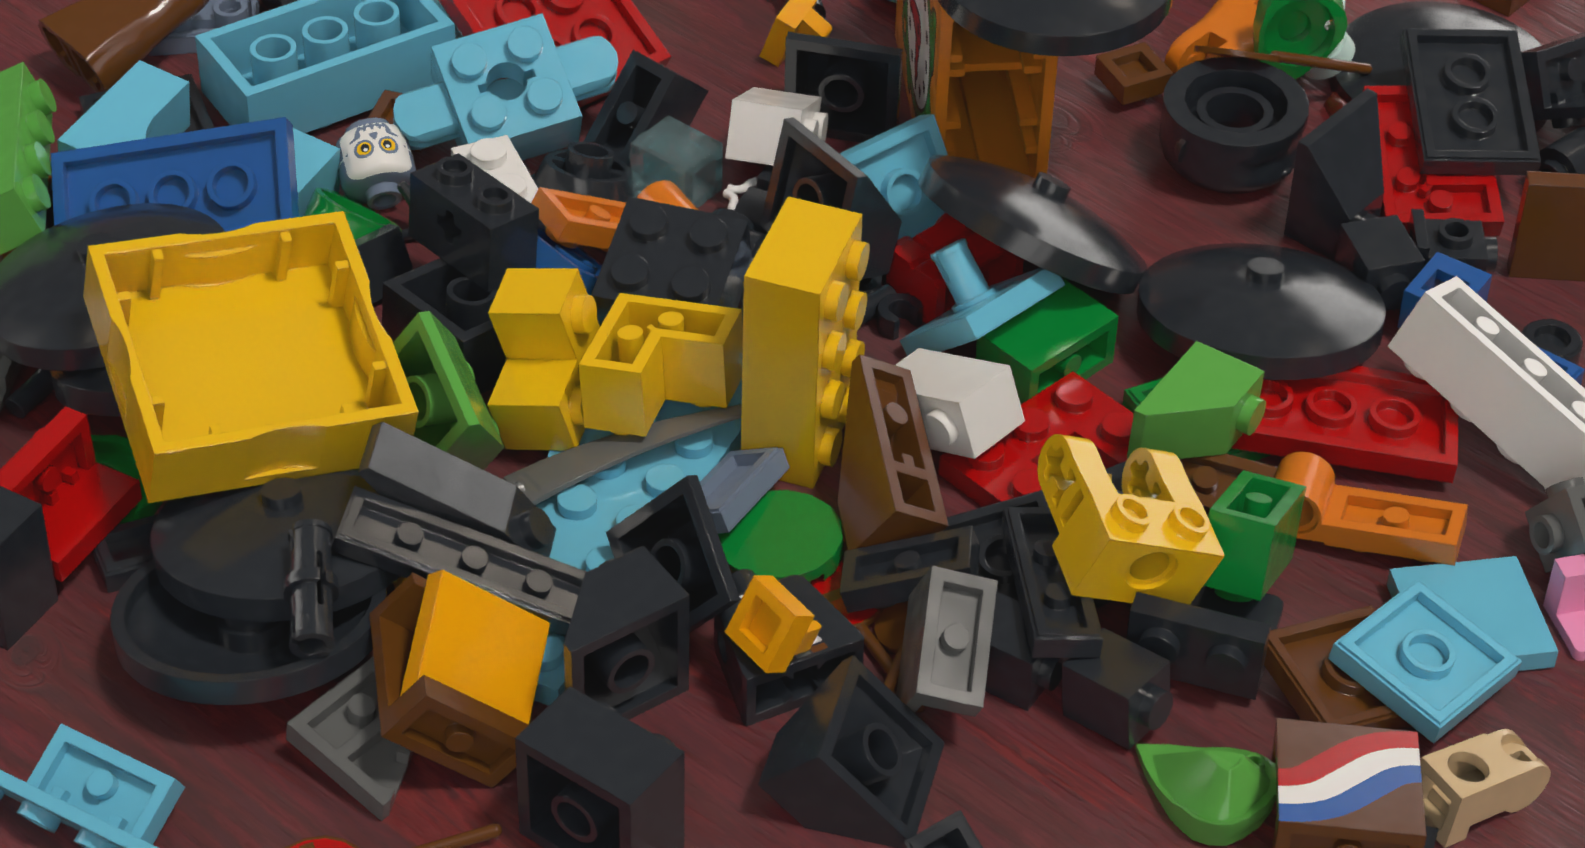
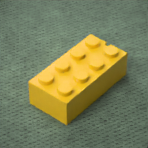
M788 196L744 275L741 450L771 447L783 448L790 468L779 480L813 489L824 466L833 467L838 458L842 443V429L846 424L852 361L859 354L864 355L865 352L864 341L857 340V331L863 322L867 306V293L859 291V281L863 278L867 268L870 245L861 241L863 214Z

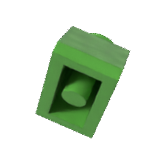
M1196 341L1134 410L1127 459L1135 449L1141 447L1172 452L1179 459L1226 454L1243 433L1252 435L1262 420L1266 401L1260 398L1265 371Z

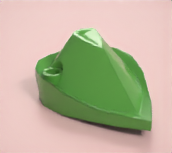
M1136 744V753L1142 770L1156 798L1169 819L1194 841L1208 846H1227L1237 842L1262 825L1271 813L1277 800L1276 764L1259 753L1231 747Z

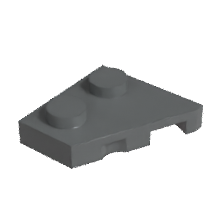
M374 656L287 723V741L380 821L389 816L414 752L381 737Z

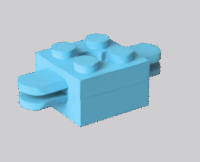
M543 13L431 46V77L434 84L399 95L395 100L393 108V124L398 126L402 134L409 140L411 150H421L454 139L457 146L474 143L480 139L508 135L521 160L568 147V144L578 142L580 138L582 113L577 101L607 93L613 88L618 68L617 52L612 44L602 36H591L556 47Z

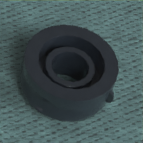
M1216 57L1196 61L1179 69L1170 77L1164 88L1159 130L1161 149L1165 159L1178 174L1204 189L1230 194L1252 193L1264 190L1283 180L1294 170L1298 141L1303 138V132L1308 122L1309 100L1305 90L1294 78L1283 70L1267 63L1238 57Z

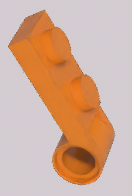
M660 180L648 185L637 196L640 199L698 210L676 184L668 180ZM539 187L531 202L539 208V220L545 225V233L551 240L567 248H577L578 245L599 248L606 253L609 250L626 202Z
M1309 452L1291 453L1280 461L1274 478L1307 486L1296 538L1324 542V545L1351 549L1356 552H1372L1410 558L1427 563L1456 564L1467 524L1468 504L1336 485L1335 474L1330 464L1320 456Z

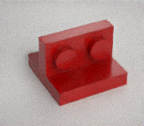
M67 406L45 427L40 428L0 469L1 487L42 504L54 577L61 582L75 570L142 499L138 479L96 462L87 415Z

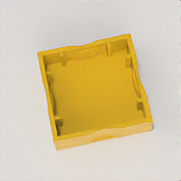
M344 211L259 222L237 230L215 234L179 233L88 246L83 297L148 503L262 485L277 478L297 479L358 469L371 428L382 421L414 436L419 411L392 339L380 324L374 311L370 297V280Z

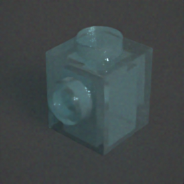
M668 115L648 131L641 133L631 143L629 158L635 190L638 193L656 181L668 180L675 183L686 197L699 208L722 190L723 143Z

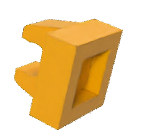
M789 0L775 18L759 57L779 67L785 59L788 32L828 37L832 31V26L814 10L817 0Z
M754 575L725 633L765 673H785L794 655L810 650L822 626L816 620H813L815 616L773 575Z

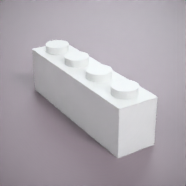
M1457 276L1426 291L1388 347L1404 361V365L1414 376L1426 380L1450 402L1451 408L1457 415L1474 423L1496 443L1498 450L1505 458L1523 467L1544 486V489L1559 482L1583 477L1585 481V388Z

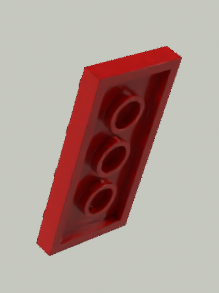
M1356 366L1337 374L1311 379H1263L1260 398L1266 401V408L1262 420L1252 435L1243 433L1231 447L1233 449L1283 457L1295 452H1309L1320 456L1333 465L1453 484L1458 467V415L1451 408L1450 402L1426 380L1408 373Z

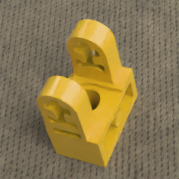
M1054 434L1043 445L1038 460V480L1059 531V535L1052 544L1071 595L1133 603L1136 592H1141L1190 605L1225 555L1205 509L1192 488L1178 456L1172 452L1141 447L1135 449L1128 457L1123 469V494H1118L1106 472L1095 444L1090 439Z

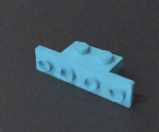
M60 724L27 782L0 770V801L5 794L21 802L16 813L49 832L55 833L60 823L79 831L74 842L83 848H158L153 843L185 789V786L175 778L63 724Z

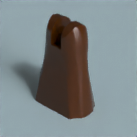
M79 0L40 19L38 27L60 62L76 76H82L84 81L98 93L108 91L139 60L142 61L166 36L199 13L210 0Z

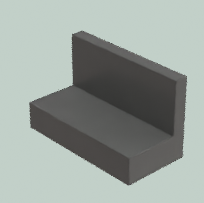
M931 566L909 595L896 696L914 713L921 705L975 717L983 709L997 580Z

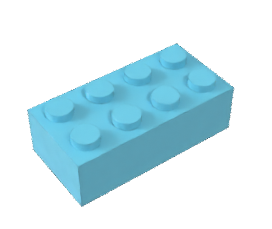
M299 0L196 35L195 41L201 91L229 125L286 117L292 123L293 128L307 133L373 110L384 90L406 93L434 84L431 77V46L455 40V24L433 0Z

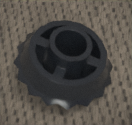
M572 142L568 144L567 149L550 152L545 155L537 171L531 175L538 189L543 187L620 202H627L629 196L637 198L639 195L635 190L631 168L624 162L614 158L613 150L593 142Z

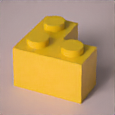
M507 268L488 312L506 356V361L487 406L493 420L497 423L505 449L566 451L579 446L585 431L578 364L600 328L597 320L596 302L592 295H588L578 268Z
M619 293L578 364L584 428L610 431L616 435L631 434L646 437L665 400L691 403L698 407L714 406L727 408L742 379V309Z

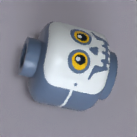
M366 118L354 122L346 128L344 135L337 141L335 146L340 148L338 173L342 189L347 198L360 204H367L371 209L382 210L391 208L402 200V195L398 191L397 185L402 181H406L410 186V173L416 171L409 140L402 134L398 126L389 124L387 120L382 118Z

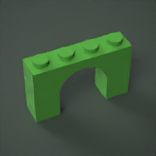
M24 62L0 72V255L19 247L25 241L44 231L46 227V211L51 206L48 194V178L52 175L50 146L55 141L52 129V114L57 110L49 86L43 79L35 80Z

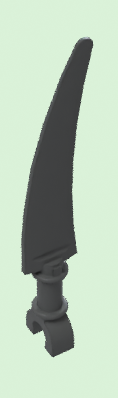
M742 404L728 406L727 408L710 409L654 422L646 437L631 434H612L540 460L504 476L503 479L516 485L534 505H537L564 489L639 454L705 429L740 419Z

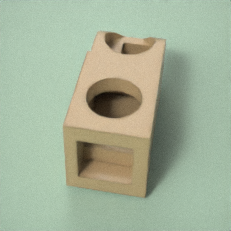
M1510 729L1498 730L1487 735L1483 733L1422 756L1420 765L1425 824L1439 828L1436 840L1443 848H1447L1465 840L1471 825L1503 811L1513 813L1527 807L1545 789L1550 780L1551 771Z

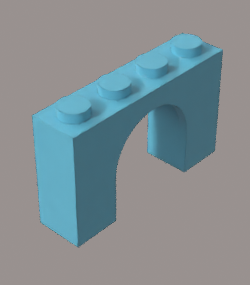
M139 60L57 140L58 152L183 133L190 126L189 82ZM293 128L299 217H303L306 206L316 187L339 192L340 148Z

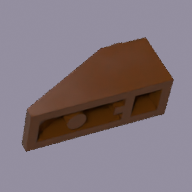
M860 354L852 361L838 492V506L848 550L942 532L949 526L911 370Z

